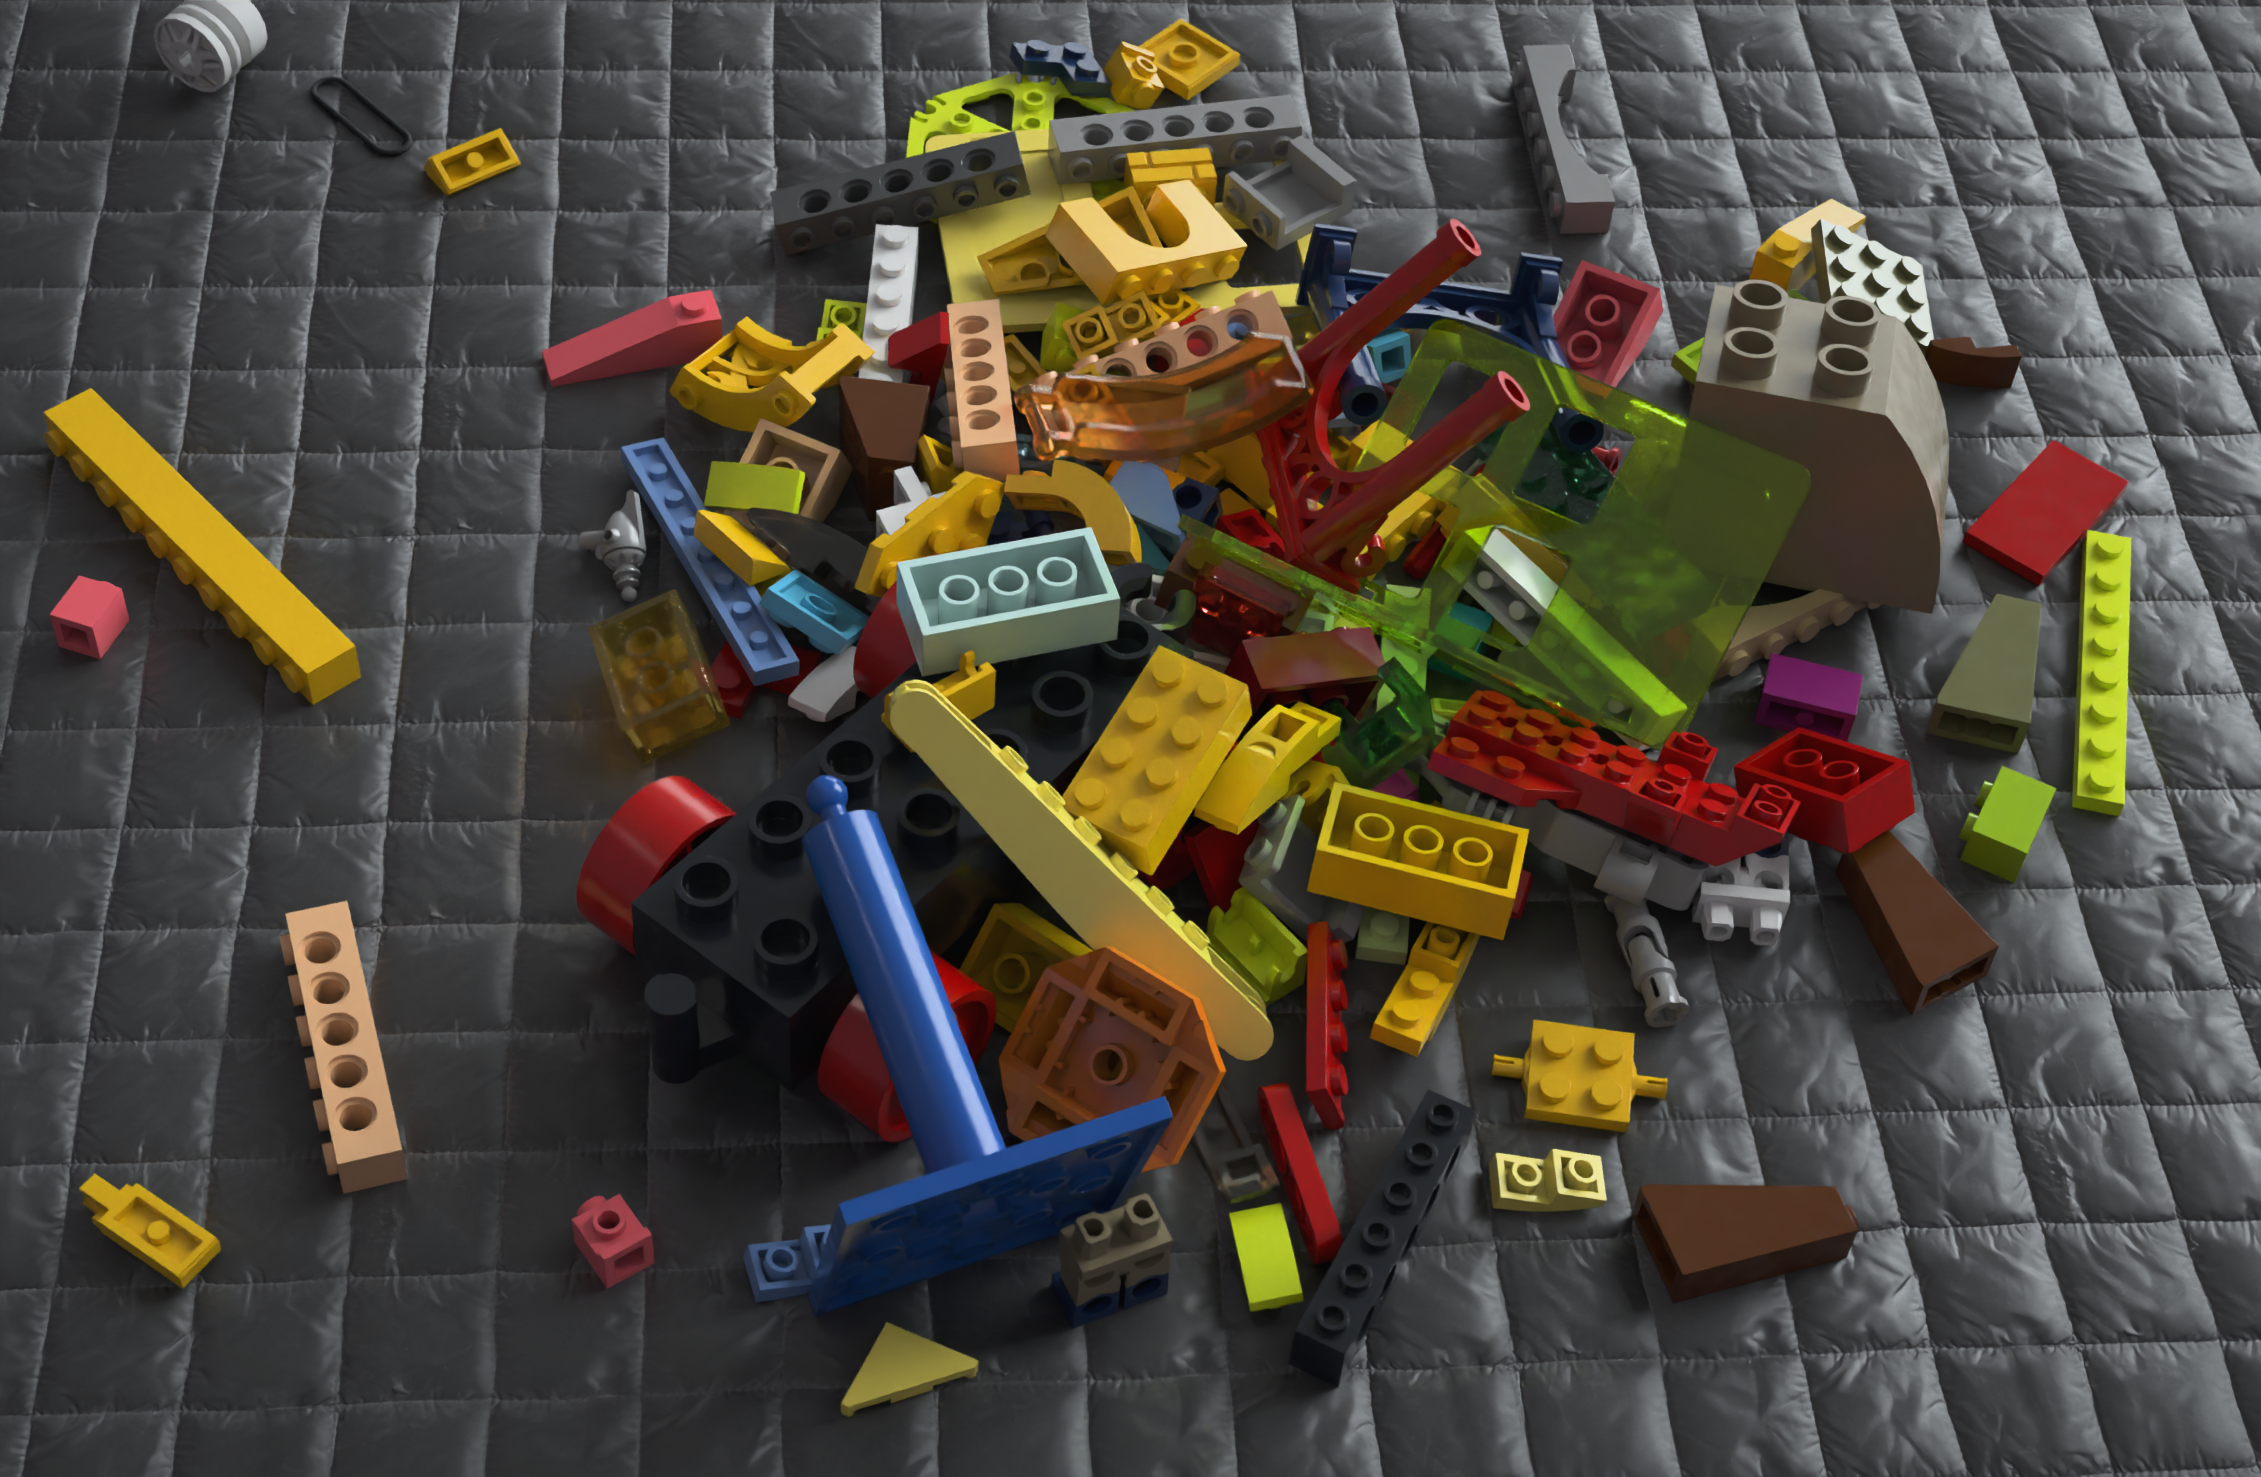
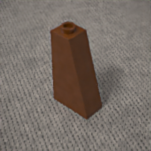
M1890 830L1872 839L1858 851L1850 854L1842 853L1836 874L1897 993L1911 1015L1987 975L1999 945Z
M1648 1184L1640 1186L1631 1214L1673 1303L1845 1259L1858 1233V1221L1855 1212L1850 1205L1844 1204L1836 1186Z

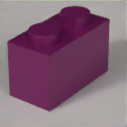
M1771 653L1760 690L1754 723L1788 732L1801 727L1847 742L1857 713L1863 675Z

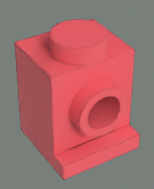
M620 1194L608 1200L603 1196H595L580 1206L577 1216L572 1219L574 1241L607 1289L655 1263L651 1232L647 1227L644 1228Z

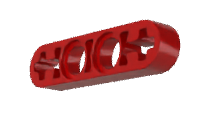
M1286 1082L1259 1087L1257 1099L1261 1121L1310 1260L1315 1265L1334 1261L1343 1245L1341 1230L1292 1092Z

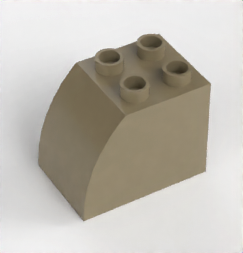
M1745 280L1736 284L1734 288L1715 284L1659 562L1808 591L1822 589L1844 594V598L1932 614L1941 568L1949 476V437L1945 410L1937 383L1921 349L1898 317L1881 314L1876 305L1859 297L1838 296L1830 299L1826 304L1789 298L1783 288L1764 280Z

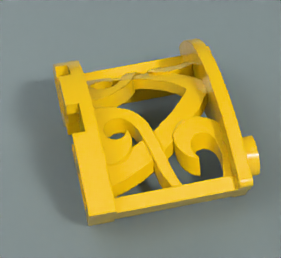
M746 316L736 324L731 332L690 364L688 363L681 368L670 388V393L684 408L693 410L706 419L728 428L754 432L761 418L782 427H787L812 408L816 403V398L813 396L815 392L819 389L839 384L840 375L851 377L870 360L875 352L843 323L834 328L824 339L810 342L806 346H792L791 340L781 338L766 331ZM728 355L732 358V361L729 362L723 358ZM749 385L757 386L759 388L749 389Z

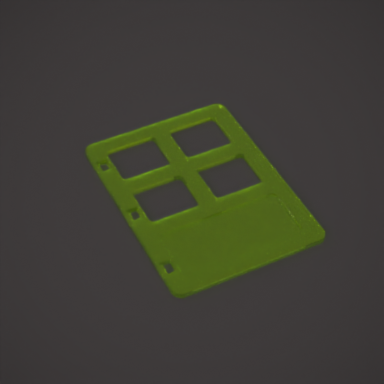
M1449 319L1436 321L1425 334L1352 472H1363L1379 467L1406 448V443L1446 367L1452 362H1459L1492 377L1499 371L1506 372L1524 390L1530 403V410L1516 421H1509L1481 475L1471 477L1447 467L1417 490L1460 509V516L1417 596L1407 598L1365 578H1358L1359 586L1374 592V595L1370 601V606L1358 601L1350 605L1337 595H1329L1324 592L1316 581L1304 573L1299 574L1302 586L1308 593L1645 746L1661 751L1673 731L1681 734L1688 729L1810 491L1811 478L1808 470L1799 463ZM1563 407L1635 437V441L1594 520L1586 525L1552 512L1514 494L1515 488L1555 412ZM1497 528L1507 529L1571 558L1568 570L1533 637L1525 647L1514 646L1451 617V610L1492 532ZM1480 641L1502 650L1497 664L1472 653ZM1610 699L1633 709L1628 723L1602 712L1605 710Z
M1182 514L1177 527L1195 546L1222 559L1232 561L1311 600V604L1359 627H1370L1372 633L1526 706L1548 712L1556 716L1564 724L1573 728L1583 727L1590 729L1597 725L1602 715V712L1193 518Z

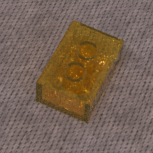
M675 589L587 627L621 732L642 764L731 725L695 621Z

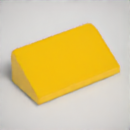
M499 128L429 157L425 163L424 170L435 184L449 196L519 167L521 162L504 132Z
M698 510L696 512L694 537L749 586L787 572L788 566L733 517L706 510Z

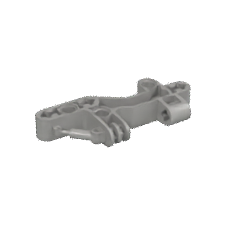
M1410 708L1405 712L1390 748L1389 756L1400 766L1424 776L1443 797L1442 806L1445 809L1528 829L1527 840L1540 851L1597 876L1594 888L1634 906L1640 907L1645 897L1673 910L1682 911L1690 907L1709 867L1708 863L1577 809H1561L1555 804L1556 799L1538 800L1535 807L1516 806L1429 770L1427 765L1432 751L1446 736L1451 721L1419 708Z

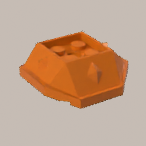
M1103 947L1088 954L1046 967L998 1058L1002 1087L1008 1106L1006 1110L1009 1132L1025 1142L1165 1096L1173 1114V1119L1141 1173L1178 1164L1226 1073L1201 1000L1114 947ZM1113 1051L1118 1053L1122 1060V1071L1117 1078L1112 1076L1108 1069V1058Z

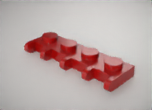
M1322 921L1308 924L1306 1092L1324 1127L1330 1130H1338L1344 1127L1341 1096L1348 1094L1347 1075L1344 1066L1341 1064V1053L1348 1051L1347 1032L1343 1022H1341V1011L1348 1009L1347 991L1343 980H1341V970L1348 967V956L1344 941L1342 939L1336 940L1328 922Z

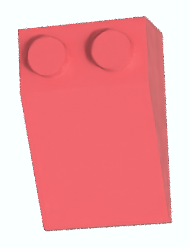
M1584 260L1581 261L1553 316L1557 342L1582 393L1606 401L1646 346L1663 312L1660 288Z

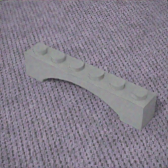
M1523 45L1520 62L1514 63L1513 81L1514 85L1520 86L1521 89L1520 107L1522 111H1527L1528 136L1534 137L1535 140L1534 158L1535 162L1542 166V188L1549 191V214L1551 217H1556L1560 234L1608 233L1615 205L1608 175H1599L1579 157L1567 140L1559 119L1558 107L1562 101L1571 100L1577 71L1570 45Z

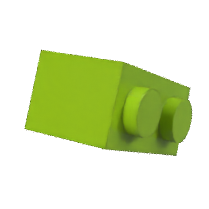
M2002 766L1995 782L1992 783L1985 780L1974 804L1975 807L1981 809L1980 814L1977 815L1970 812L1964 823L1959 839L1967 843L1960 860L2015 883L2057 788Z

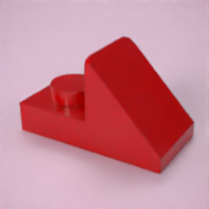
M938 312L893 333L888 338V366L893 369L907 370V382L909 384L930 386V406L933 403L949 346V313Z

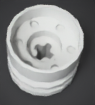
M184 0L181 5L156 24L153 34L156 49L163 63L186 85L202 92H215L224 86L230 78L239 72V69L248 64L265 49L268 39L265 23L259 11L250 0Z

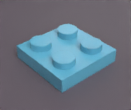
M797 569L770 586L759 603L769 610V616L774 621L785 627L797 628L809 636L808 640L814 647L825 653L834 652L838 656L860 639L869 619V616Z

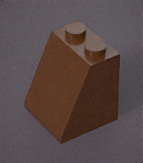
M840 375V448L853 466L851 477L868 521H876V511L895 506L894 470L911 466L918 477V440L923 435L929 437L930 386Z

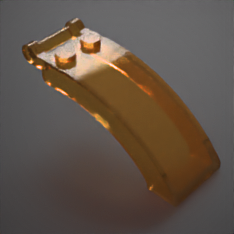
M1247 332L1243 340L1229 349L1183 368L1133 377H1102L1061 373L1055 378L1052 387L1033 384L1021 386L1015 392L1014 400L1018 410L1026 415L1034 435L1033 447L1040 460L1052 461L1060 455L1074 456L1083 460L1142 461L1183 456L1237 440L1290 413L1312 397L1315 388L1288 336ZM1043 409L1051 410L1059 432L1051 431Z

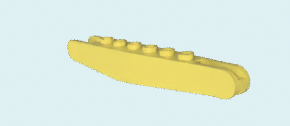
M910 680L905 681L895 689L889 703L891 726L896 734L920 756L1056 912L1092 949L1114 947L1201 1000L1216 1044L1239 1060L1250 1061L1258 1059L1268 1052L1273 1043L1274 1033L1272 1024L1266 1016L1264 1000L1255 989L1208 945L1210 940L1191 920H1188L1186 923L1182 921L1172 911L1174 909L1172 902L1161 890L1155 886L1149 889L1137 877V869L1122 853L1116 851L1112 854L1100 842L1102 839L1101 835L1089 821L1082 816L1076 820L1063 808L1065 805L1064 799L1049 783L1043 781L1039 785L1025 772L1028 769V765L1016 751L1007 745L1001 750L934 686L926 681Z

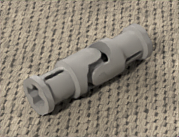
M1608 894L1604 901L1607 910L1615 915L1618 924L1616 936L1625 961L1631 969V979L1635 990L1642 993L1647 1006L1644 1012L1647 1024L1656 1028L1680 1023L1690 1012L1687 1000L1681 997L1677 990L1675 981L1678 975L1673 962L1667 959L1669 958L1668 948L1658 919L1650 915L1646 903L1648 899L1644 897L1640 907H1637Z

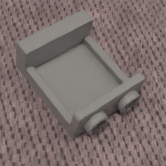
M1301 135L1289 141L1287 161L1247 181L1234 171L1226 174L1222 205L1230 214L1235 215L1248 226L1257 237L1262 238L1277 251L1312 233L1314 223L1328 225L1351 213L1356 179Z
M1295 794L1282 801H1277L1258 818L1259 827L1253 842L1244 854L1245 863L1238 882L1306 942L1308 924L1322 921L1328 922L1336 940L1342 939L1344 943L1353 940L1365 906L1307 891L1319 837L1299 820L1305 804L1304 798L1299 794Z

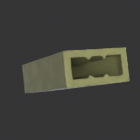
M2000 594L1995 595L1937 696L1926 726L1927 734L2019 753L2031 724L2042 603Z

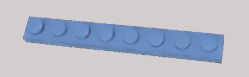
M664 437L622 446L621 462L753 685L758 686L799 675V659L776 621L769 616V610L759 604L762 598L754 585L749 586L694 537L696 512L698 510H708Z

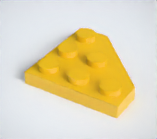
M963 471L951 481L953 488L938 499L931 496L904 517L906 524L892 535L883 533L870 543L854 588L869 595L883 597L897 580V562L984 547L996 514L1000 509L1005 483L993 478Z

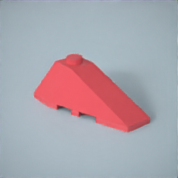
M712 290L692 292L662 299L542 351V358L551 387L691 363L722 339V318Z

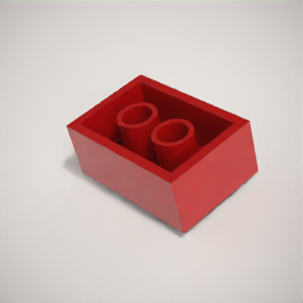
M1801 727L1794 729L1733 766L1738 796L1746 799L1755 783L1761 786L1772 784L1787 790L1791 794V798L1801 801L1799 809L1789 826V833L1798 836L1800 839L1810 840L1833 848L1840 853L1850 854L1860 850L1863 845L1880 834L1893 829L1896 824L1915 813L1909 761Z

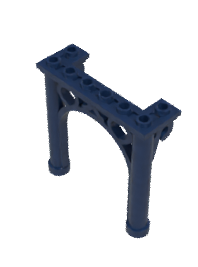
M1314 223L1295 303L1296 305L1310 306L1319 332L1391 275L1350 269L1351 256L1358 233L1354 228ZM1521 252L1510 291L1442 282L1384 329L1412 328L1450 333L1481 342L1509 355L1529 372L1556 429L1560 442L1565 449L1573 453H1584L1594 449L1601 442L1604 435L1603 423L1598 413L1588 405L1556 339L1557 335L1551 305H1555L1558 298L1559 274L1563 264L1562 258ZM1365 345L1350 362L1338 383L1341 391L1339 400L1343 413L1350 422L1357 425H1369L1378 421L1386 412L1388 405L1387 396L1367 345Z

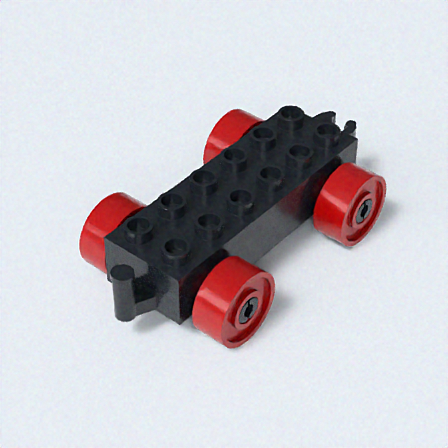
M1139 562L1123 565L1110 572L1120 597L1116 640L990 664L996 670L994 708L970 721L1001 750L1007 745L1016 751L1028 765V769L1025 772L1039 785L1043 781L1049 783L1061 797L1158 646L1161 645L1189 659H1194V652L1184 646L1193 633L1196 596L1192 591L1179 590L1174 593L1168 604L1167 613L1158 621L1146 622L1124 608L1125 604L1131 600L1147 599L1150 596L1153 569L1147 563ZM897 580L884 594L869 617L860 636L854 656L853 677L855 684L861 692L871 698L866 705L738 813L682 776L665 777L647 785L623 804L596 838L582 866L576 892L577 907L583 918L636 956L638 979L646 984L644 1001L649 1016L653 1069L660 1080L670 1084L685 1083L693 1079L700 1070L740 1054L792 1092L819 1068L818 1086L822 1094L888 1142L902 1141L911 1137L912 1133L802 844L804 835L814 826L822 823L821 816L813 813L807 804V787L814 779L821 775H833L841 779L847 787L848 801L845 806L847 812L871 810L877 813L953 1012L957 1016V1023L974 1067L977 1066L994 1028L997 1012L996 1000L991 992L941 958L940 955L984 916L995 903H998L1026 877L915 751L911 753L881 721V714L884 713L885 696L895 691L905 681L921 680L933 685L958 671L922 677L896 604ZM1235 741L1234 745L1230 749L1222 764L1225 762V760L1228 758V756L1231 754V752L1234 750V748L1238 745L1239 742ZM1195 807L1153 875L1151 876L1137 869V877L1148 886H1155L1159 890L1170 888L1182 881L1195 869L1183 837L1186 832L1203 821L1194 816Z

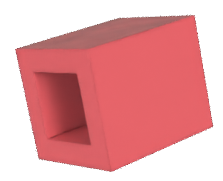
M80 575L50 613L59 647L100 660L130 621L122 588L106 581H96Z

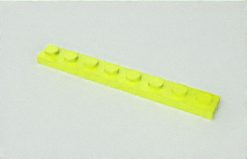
M2087 530L2082 541L2072 807L2120 816L2125 805L2131 538Z

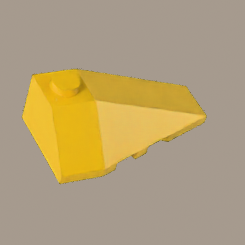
M1133 186L1097 201L1124 233L1144 244L1163 248ZM1050 223L977 256L978 262L995 296L1085 284L1045 237Z

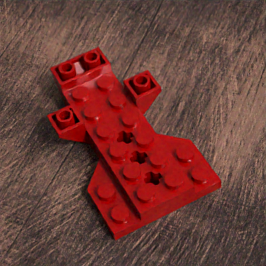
M1477 690L1454 715L1446 736L1432 751L1427 765L1429 770L1516 806L1535 807L1538 800L1556 799L1555 804L1561 809H1577L1715 867L1779 844L1801 804V801L1791 798V794L1787 790L1772 784L1761 786L1755 783L1745 799L1738 796L1737 791L1730 786L1722 783L1708 784L1704 782L1718 749L1708 745V741L1695 733L1682 732L1680 734L1673 731L1663 745L1656 763L1647 759L1646 755L1639 749L1626 745L1617 747L1600 740V736L1590 729L1583 727L1570 728L1560 724V720L1548 712L1540 709L1526 710L1516 706V702L1510 697L1490 690L1483 692Z

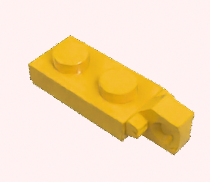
M94 1173L79 1188V1191L83 1194V1204L95 1214L91 1219L93 1224L100 1229L101 1233L182 1289L221 1251L220 1242L217 1237L138 1183L133 1187L126 1184L121 1190H118Z

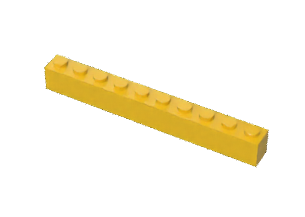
M92 388L43 412L48 431L44 433V437L53 454L57 457L63 455L69 461L78 479L82 482L88 480L95 487L96 493L103 504L107 507L114 506L120 512L129 530L133 533L139 531L146 538L155 556L159 559L165 557L172 564L181 582L185 585L191 583L199 591L200 597L208 609L213 612L218 610L225 617L229 628L238 638L245 637L253 645L258 658L267 666L272 664L280 672L284 683L293 693L299 691L312 705H315L361 678L356 646Z

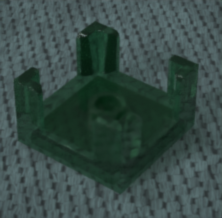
M1395 657L1381 665L1377 669V674L1396 696L1393 698V701L1369 718L1359 723L1338 699H1334L1320 708L1322 711L1342 718L1339 735L1334 739L1337 744L1333 747L1329 744L1322 747V758L1327 764L1339 767L1351 786L1371 790L1437 744L1430 697Z

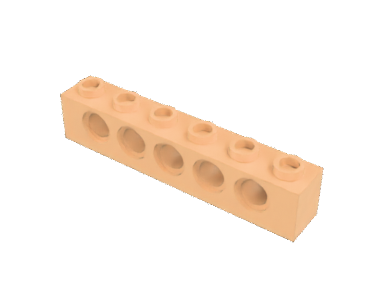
M1259 290L1249 291L1234 300L1236 304L1221 311L1218 306L1207 308L1194 316L1196 320L1181 327L1178 322L1167 324L1154 331L1155 337L1142 343H1139L1137 338L1130 339L1114 347L1115 353L1102 359H1099L1097 355H1091L1073 364L1074 370L1058 376L1056 371H1052L1035 378L1032 381L1034 386L1028 388L1026 398L1046 445L1082 432L1055 385L1092 362L1100 374L1119 371L1125 374L1126 377L1183 383L1192 386L1287 349L1293 336L1273 290L1261 295ZM1236 322L1243 324L1249 331V338L1245 340L1232 338L1227 331V326ZM1191 339H1201L1208 345L1209 353L1202 357L1195 356L1189 352L1187 342ZM1152 355H1160L1168 361L1169 369L1163 373L1153 372L1147 366L1146 359Z
M999 299L948 304L949 346L944 360L954 468H964V471L1003 482L1006 481L1007 474L1020 475Z
M343 901L286 913L289 934L279 936L285 966L296 964L298 974L287 977L293 1006L304 1004L306 1015L296 1017L302 1048L313 1046L315 1055L304 1058L310 1089L320 1087L322 1089L323 1099L314 1100L313 1105L319 1132L330 1130L332 1142L322 1144L328 1176L339 1173L343 1194L406 1180L408 1177L348 902ZM358 1128H364V1129L359 1130V1131H353V1130L358 1129Z

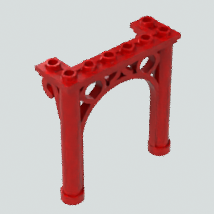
M1451 219L1436 231L1437 237L1268 375L1262 371L1258 374L1250 371L1244 376L1249 395L1247 402L1253 411L1256 424L1254 431L1260 441L1263 454L1261 461L1269 479V495L1274 501L1277 513L1276 525L1282 535L1285 547V561L1297 574L1304 573L1316 581L1324 592L1329 595L1335 594L1350 605L1357 600L1356 592L1360 590L1358 578L1376 574L1386 563L1387 555L1383 540L1376 532L1389 517L1388 513L1506 421L1514 422L1530 410L1529 400L1521 386L1509 374L1499 371L1484 383L1482 389L1399 454L1379 467L1363 472H1347L1339 469L1332 458L1328 445L1327 423L1343 412L1339 400L1341 391L1338 383L1350 362L1375 336L1458 269L1467 267L1481 255V249L1474 236L1456 219ZM1314 472V473L1307 479V475H1306V474H1307V473ZM1333 485L1329 500L1318 510V501L1321 494L1326 488ZM1367 545L1368 551L1364 554H1360Z

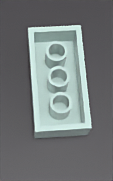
M1091 527L897 562L896 604L922 677L959 670L960 656L969 650H973L975 654L974 666H980L986 662L991 664L1117 639L1120 597Z

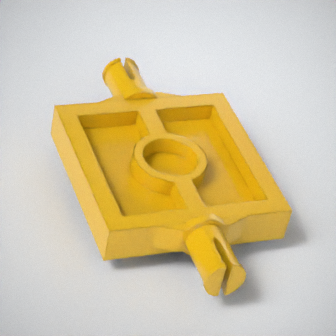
M1534 1019L1530 1029L1529 1048L1525 1053L1524 1059L1494 1054L1491 1066V1076L1521 1079V1085L1525 1093L1524 1118L1625 1133L1630 1123V1106L1634 1096H1646L1665 1100L1668 1083L1667 1078L1637 1075V1069L1633 1061L1634 1033Z

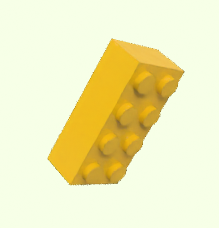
M1159 645L1063 794L1062 798L1065 801L1063 808L1076 820L1082 816L1089 821L1101 835L1102 839L1100 842L1112 854L1119 851L1136 869L1152 876L1252 716L1248 685Z
M1334 781L1313 860L1307 891L1503 940L1516 898L1529 830Z

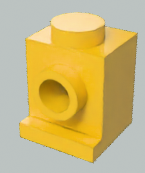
M1125 42L1120 43L1102 69L1112 82L1110 91L1116 102L1138 110H1149L1163 91L1164 86L1156 73V66L1152 63L1156 58L1153 52Z

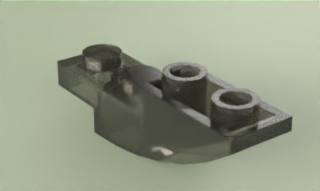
M750 508L745 514L756 524V527L751 531L769 548L773 549L779 544L790 554L784 561L794 570L797 569L806 576L812 573L822 581L833 571L830 577L851 594L856 589L854 587L868 551L861 543L822 522L798 514L764 508ZM864 593L869 598L864 606L872 613L882 597Z

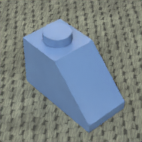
M1126 457L1109 484L1123 501L1134 522L1141 525L1156 546L1176 554L1185 540V533L1167 474L1154 463L1148 461L1140 463Z

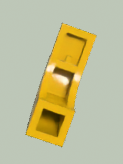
M1054 459L1051 477L1046 473L1033 470L1024 471L1022 475L1007 474L1004 493L1016 509L1060 511L1076 515L1085 521L1086 528H1092L1106 564L1120 567L1142 561L1140 536L1131 514L1114 488L1096 472L1077 463Z

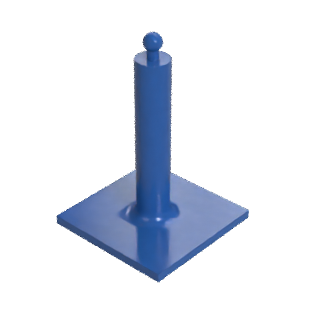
M821 775L814 779L807 787V804L813 813L821 816L822 823L814 826L804 835L802 844L927 1175L838 1204L808 1294V1300L814 1317L1059 1235L1060 1229L1076 1224L1077 1217L1095 1211L1103 1214L1120 1208L1173 1119V1114L1166 1097L1163 1096L1009 1148L1005 1147L877 813L871 810L847 812L845 807L848 801L847 787L841 779L833 775Z

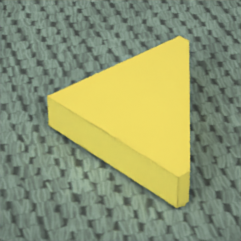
M886 1322L841 1403V1414L851 1417L858 1409L887 1400L894 1403L932 1391L933 1386L963 1376L972 1379L978 1372L979 1360Z

